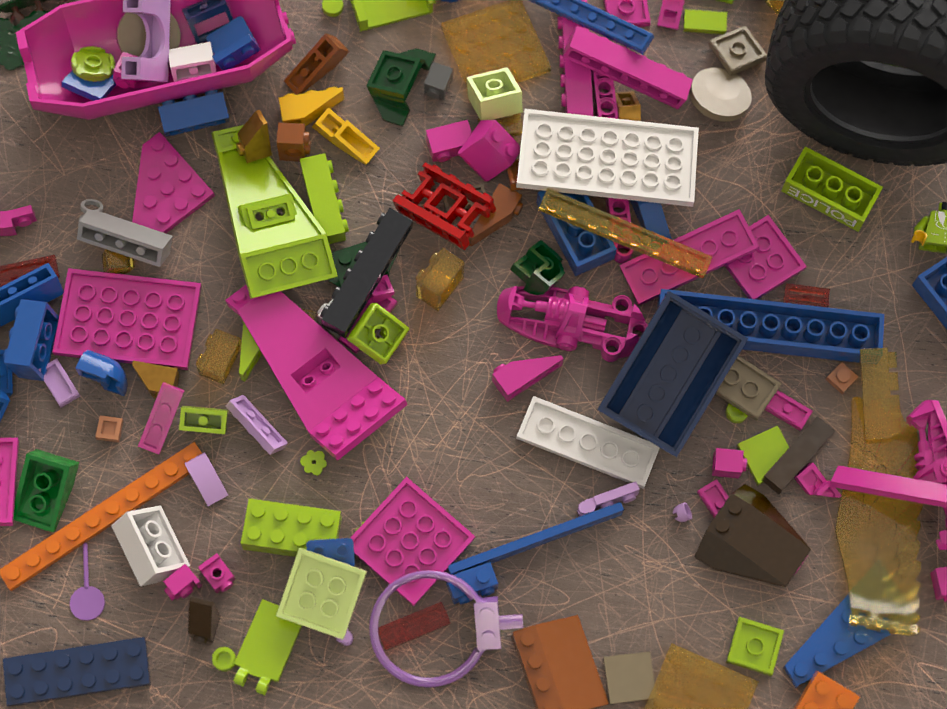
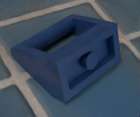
M202 0L182 9L197 44L207 42V36L220 27L198 36L194 27L195 24L223 12L226 13L229 22L233 20L225 0Z

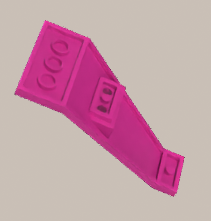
M245 285L225 300L228 307L243 320L311 438L337 461L408 405L405 398L374 374L282 292L250 299L247 285Z

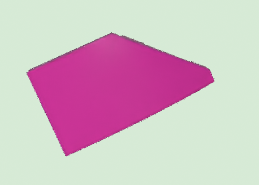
M814 463L806 465L794 477L808 495L840 498L842 496L835 487H831V481L824 478Z

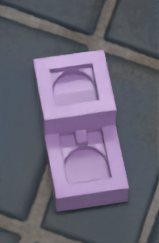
M205 452L184 463L207 506L228 496Z

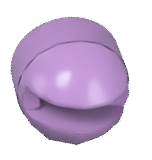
M686 502L675 506L673 514L677 513L678 515L675 520L686 522L692 519L691 510Z

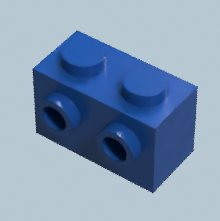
M491 562L454 574V576L468 583L479 596H489L498 589V581ZM446 582L453 604L460 603L462 605L472 601L458 587Z

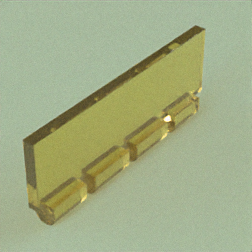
M888 348L860 349L865 440L893 438V434L902 433L901 417L892 418V413H900L899 395L890 394V391L899 390L898 372H889V368H898L897 352H888Z

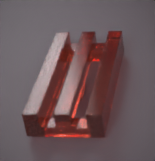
M785 284L783 303L829 308V288ZM790 291L824 295V297H816L805 294H792L790 293Z

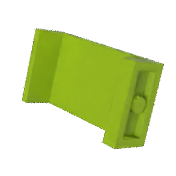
M350 0L360 32L433 13V4H436V0Z

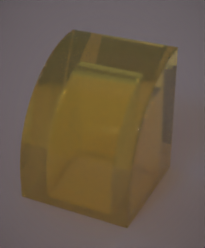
M107 249L104 250L101 256L103 272L125 274L135 268L134 258Z

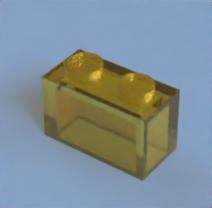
M217 328L213 334H209L205 343L207 348L204 354L198 356L196 361L199 375L224 385L241 350V338Z

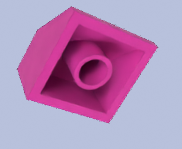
M481 120L457 154L485 182H488L513 164L520 154L521 146L496 120Z

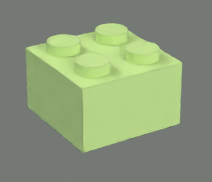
M508 67L467 77L468 99L480 120H494L523 112L522 91Z

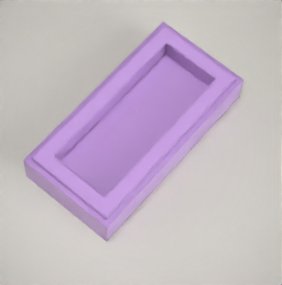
M56 358L49 362L46 368L47 374L44 375V382L60 408L79 398L80 395L58 359Z

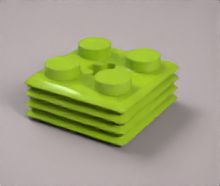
M372 303L355 325L347 340L379 364H386L408 333L409 327L379 304ZM380 329L381 331L379 334L382 337L376 338L375 330Z

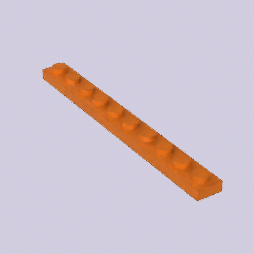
M191 443L0 569V576L9 590L13 591L83 545V543H86L110 527L126 512L136 510L189 475L190 473L184 463L202 454L196 443Z

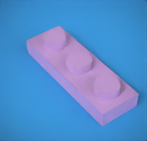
M244 395L229 400L226 408L247 429L248 433L260 443L265 451L271 455L285 448L288 442Z

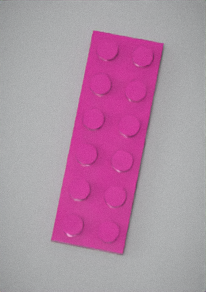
M740 209L619 266L640 306L659 297L661 289L674 290L759 250V245Z

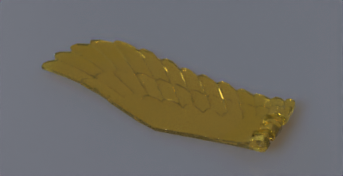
M853 397L851 399V446L848 467L913 479L919 471L915 468V464L918 462L914 460V455L919 453L918 442L920 441H918L917 429L914 426H909L907 421H904L899 408L891 406L886 412L881 402L877 399L871 400L869 406H867L860 397ZM842 489L835 534L849 591V626L857 627V625H862L866 629L875 631L884 629L889 630V634L918 635L921 628L916 624L921 616L916 613L920 602L916 595L921 584L916 581V578L921 571V562L916 560L921 547L920 542L917 540L921 524L917 518L922 511L923 503ZM859 613H865L866 617L860 616ZM882 617L889 618V621L883 620Z

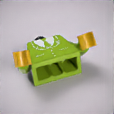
M947 202L939 203L938 211H931L929 216L923 217L914 227L911 243L919 241V250L947 254Z

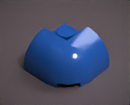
M86 350L76 365L78 374L100 382L104 390L125 397L128 381L120 364L108 356Z

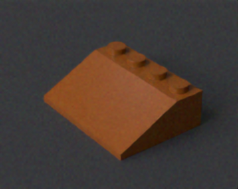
M578 615L532 625L512 632L511 638L536 709H597L609 705Z

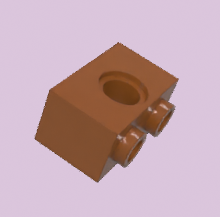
M278 122L276 143L280 161L300 162V159L305 158L306 154L310 155V133L306 132L305 124Z

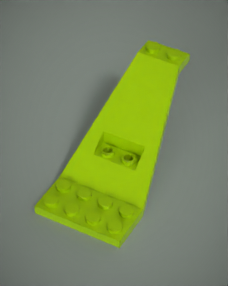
M244 125L212 132L211 135L218 157L238 255L250 299L338 277L326 232L270 156L247 163L244 156L238 154L236 143H239L238 132ZM277 208L283 210L282 216L277 214ZM256 213L262 215L261 221L256 220Z

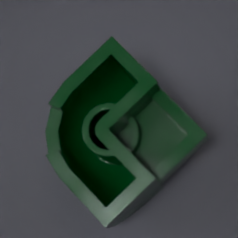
M542 240L530 247L526 255L516 261L510 268L515 275L526 283L523 290L533 295L544 294L556 285L565 274L561 263L563 259Z

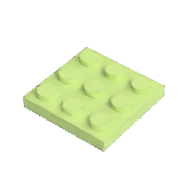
M299 548L276 616L344 639L367 571Z

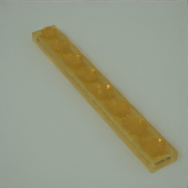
M548 188L538 209L543 213L700 278L705 277L712 256Z

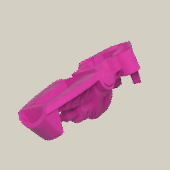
M514 286L505 288L497 302L498 320L514 332L533 341L566 351L576 350L578 341L592 344L594 349L601 350L602 358L608 362L628 357L640 339L637 334H633V331L639 330L643 333L647 327L643 314L635 304L632 306L629 297L625 295L616 296L612 305L589 300V291L579 286L571 287L569 290L552 287L541 295L529 294L523 290L525 286ZM623 305L627 310L619 311L616 309V306ZM523 307L535 308V311L546 313L544 321L511 317L512 310H522ZM605 316L613 317L615 322L628 324L626 338L604 333L607 319H604ZM614 346L617 351L614 353L609 352L606 347Z
M925 400L906 417L908 425L914 426L919 430L920 442H918L919 453L914 455V460L918 462L915 464V468L919 471L913 479L947 485V420L939 401ZM927 423H928V441H926V432H925ZM943 507L946 515L945 524L947 528V508ZM947 530L940 531L938 534L940 539L936 540L935 543L939 550H947Z

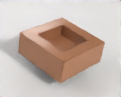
M841 362L825 380L843 394L858 379V376Z
M100 415L96 439L119 443L123 419Z

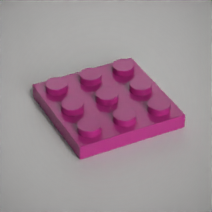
M769 215L749 226L759 245V250L725 265L748 299L761 298L804 271L807 267Z

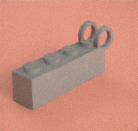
M86 199L81 202L80 209L85 214L79 217L77 240L161 267L170 255L172 235L103 213V204L98 200ZM95 205L98 207V209L90 210L87 209L85 206Z

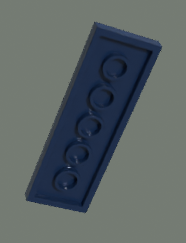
M145 637L3 658L6 704L8 707L151 685Z

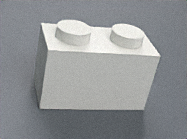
M211 42L169 49V62L174 82L216 72Z

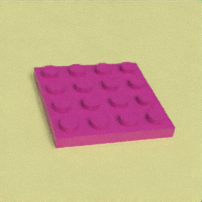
M406 477L350 538L354 541V555L390 585L400 577L413 572L439 571L445 573L448 565L456 561L474 541L475 536ZM423 578L413 580L400 586L395 591L414 607L438 579Z

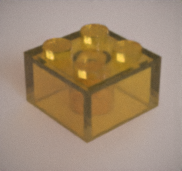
M442 248L439 253L435 252L429 260L430 264L428 267L421 269L415 278L417 280L415 286L416 297L439 311L464 278L465 262L445 248Z

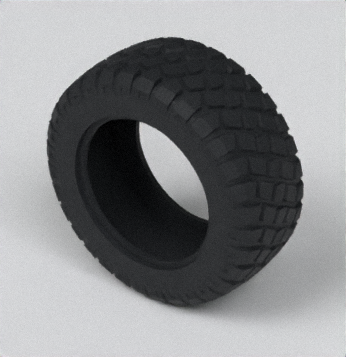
M785 0L775 22L766 59L765 86L769 98L782 116L798 130L828 148L831 146L833 150L848 155L850 153L855 158L867 161L872 159L873 162L882 164L894 163V165L911 166L912 164L914 166H930L947 163V0Z

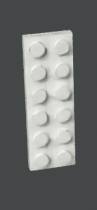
M535 396L531 400L516 437L518 440L627 483L636 481L638 487L643 489L660 448L650 441Z

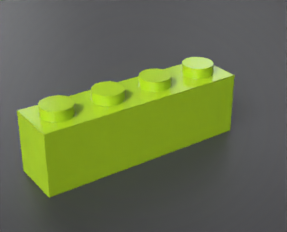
M325 153L301 158L300 166L312 215L326 232L329 244L345 241V233L349 232L347 220H342L341 213L344 212L342 201L336 198L335 193H338L339 189L337 181L331 178L330 173H334L332 161H327Z

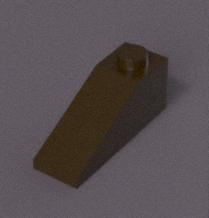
M190 596L188 634L195 643L206 645L207 642L213 643L220 614L213 601Z

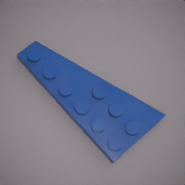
M880 560L875 563L783 667L795 688L810 680L816 670L823 673L916 621Z

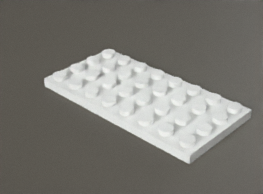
M525 109L516 188L693 207L699 128Z

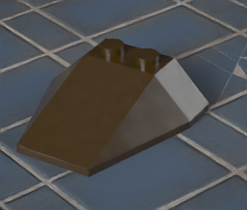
M743 484L731 493L706 529L694 557L714 570L787 587L810 553L811 548L765 495Z

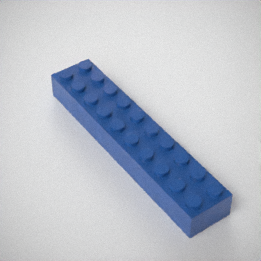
M661 289L659 293L657 309L667 292L670 291L747 337L748 340L742 350L877 365L882 358L884 314L668 289Z

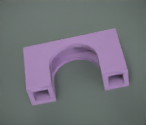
M123 0V12L137 14L142 19L146 30V44L139 57H122L121 79L168 82L170 0Z

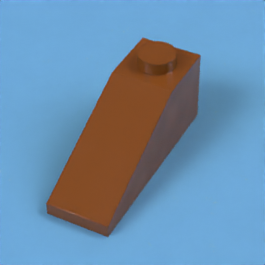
M325 33L285 78L284 82L296 95L302 94L333 70L349 53V50L337 37Z
M499 183L491 196L494 199L493 203L496 211L494 214L490 212L489 218L480 215L472 229L474 236L468 239L470 242L469 246L472 247L512 221L514 215L518 216L524 206L522 194L514 190L511 191L510 188Z

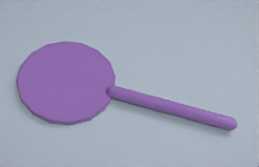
M83 543L84 587H80L73 593L69 605L75 617L80 620L89 621L97 618L102 613L105 600L104 595L99 589L89 586L88 545Z

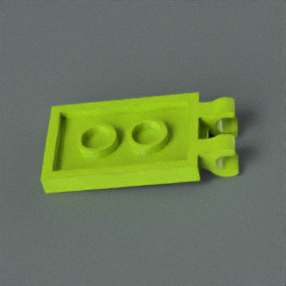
M262 599L234 662V665L240 668L233 680L235 684L244 687L249 674L260 678L255 690L262 695H266L271 681L279 682L303 626L277 617L279 605Z

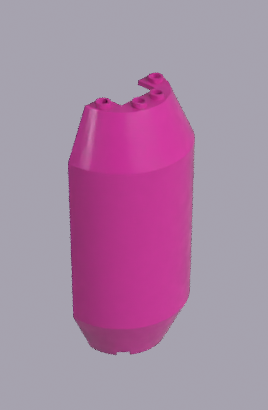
M80 0L62 4L17 31L16 37L28 80L26 86L33 110L91 120L159 104L168 100L180 99L189 95L202 94L211 90H219L252 82L292 50V45L296 44L294 32L287 26L289 24L286 12L281 11L279 0H225L233 19L239 16L245 19L261 49L259 52L231 69L222 70L215 63V73L176 82L173 80L169 62L168 82L137 81L134 88L128 86L125 89L116 85L106 98L95 101L62 88L61 84L63 79L72 71V55L75 52H79V49L83 47L94 46L106 50L105 53L111 54L114 57L116 66L122 55L117 42V27L122 16L126 13L123 12V0ZM170 0V13L174 16L180 28L179 47L197 44L182 9L202 0ZM223 12L195 24L194 27L199 36L229 23L226 13Z

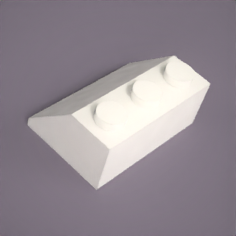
M161 505L126 512L111 525L140 587L158 583L168 578L184 564L188 567L190 566Z

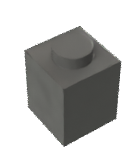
M433 62L424 82V93L431 98L444 100L453 79V68Z

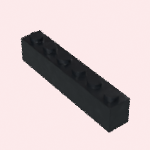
M390 207L386 214L383 212L377 221V229L375 232L371 231L366 239V247L364 250L360 249L354 259L355 265L352 269H347L343 277L344 283L341 288L337 286L331 298L333 301L330 306L326 305L320 314L322 326L345 339L413 228L412 219Z

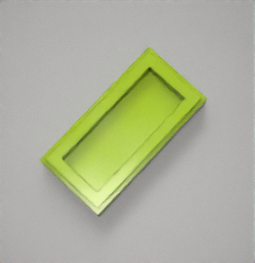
M685 9L683 32L726 34L727 12Z

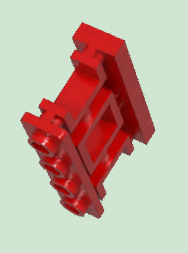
M425 162L422 165L424 170L418 173L422 184L413 194L404 190L402 192L403 196L397 194L392 201L397 211L402 215L412 219L414 222L461 249L466 250L470 245L468 239L474 236V232L469 226L479 214L486 218H489L490 212L494 214L496 211L493 203L494 199L487 193L482 194L478 192L471 184L460 182L453 174L448 175L438 166H431ZM434 181H436L440 185L435 192H432L430 189L435 185ZM445 195L456 200L447 213L435 208ZM424 197L428 199L423 205L425 209L418 206ZM467 199L474 203L468 211L464 209L468 204ZM457 216L462 218L457 224L458 228L451 225Z

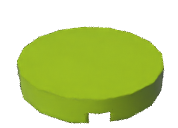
M83 47L79 49V52H75L72 55L71 68L81 79L92 82L103 81L113 74L115 60L111 54L105 53L106 50L100 47Z

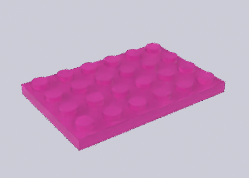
M68 268L52 352L58 356L80 358L86 350L108 356L120 363L132 364L133 361L188 370L202 285L195 282Z

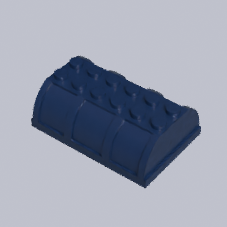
M668 291L597 410L677 457L748 338Z

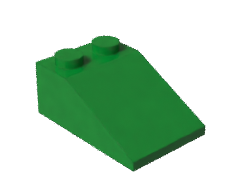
M38 449L26 453L15 499L14 520L54 533L74 486L79 462Z

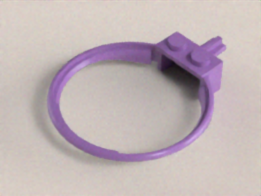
M418 571L400 577L381 593L371 613L369 634L376 657L390 674L411 685L438 687L450 684L466 675L476 665L485 650L501 649L500 630L523 628L522 614L499 616L498 596L480 597L468 583L454 575L439 571ZM423 578L440 579L449 582L462 590L470 600L475 599L476 601L474 603L477 648H474L468 659L457 669L446 675L434 678L414 676L395 666L385 654L378 634L379 616L389 596L400 586Z

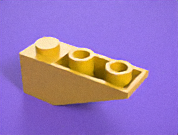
M329 87L322 91L310 90L304 94H286L283 97H279L283 123L305 124L306 127L320 117L328 107L331 109L344 100L343 87Z

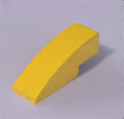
M329 107L312 126L313 129L336 147L365 165L380 149L348 120L344 121Z

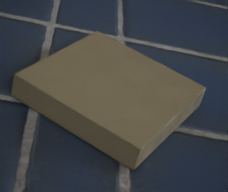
M746 25L709 40L708 45L730 76L765 62L767 59V54Z
M650 651L603 657L609 705L657 699Z

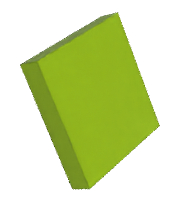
M778 425L737 444L738 450L744 451L743 458H747V467L757 486L764 483L762 481L764 475L789 449Z
M739 617L726 662L772 676L784 630Z

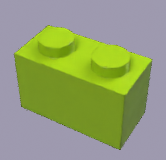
M182 406L179 430L226 434L228 410Z

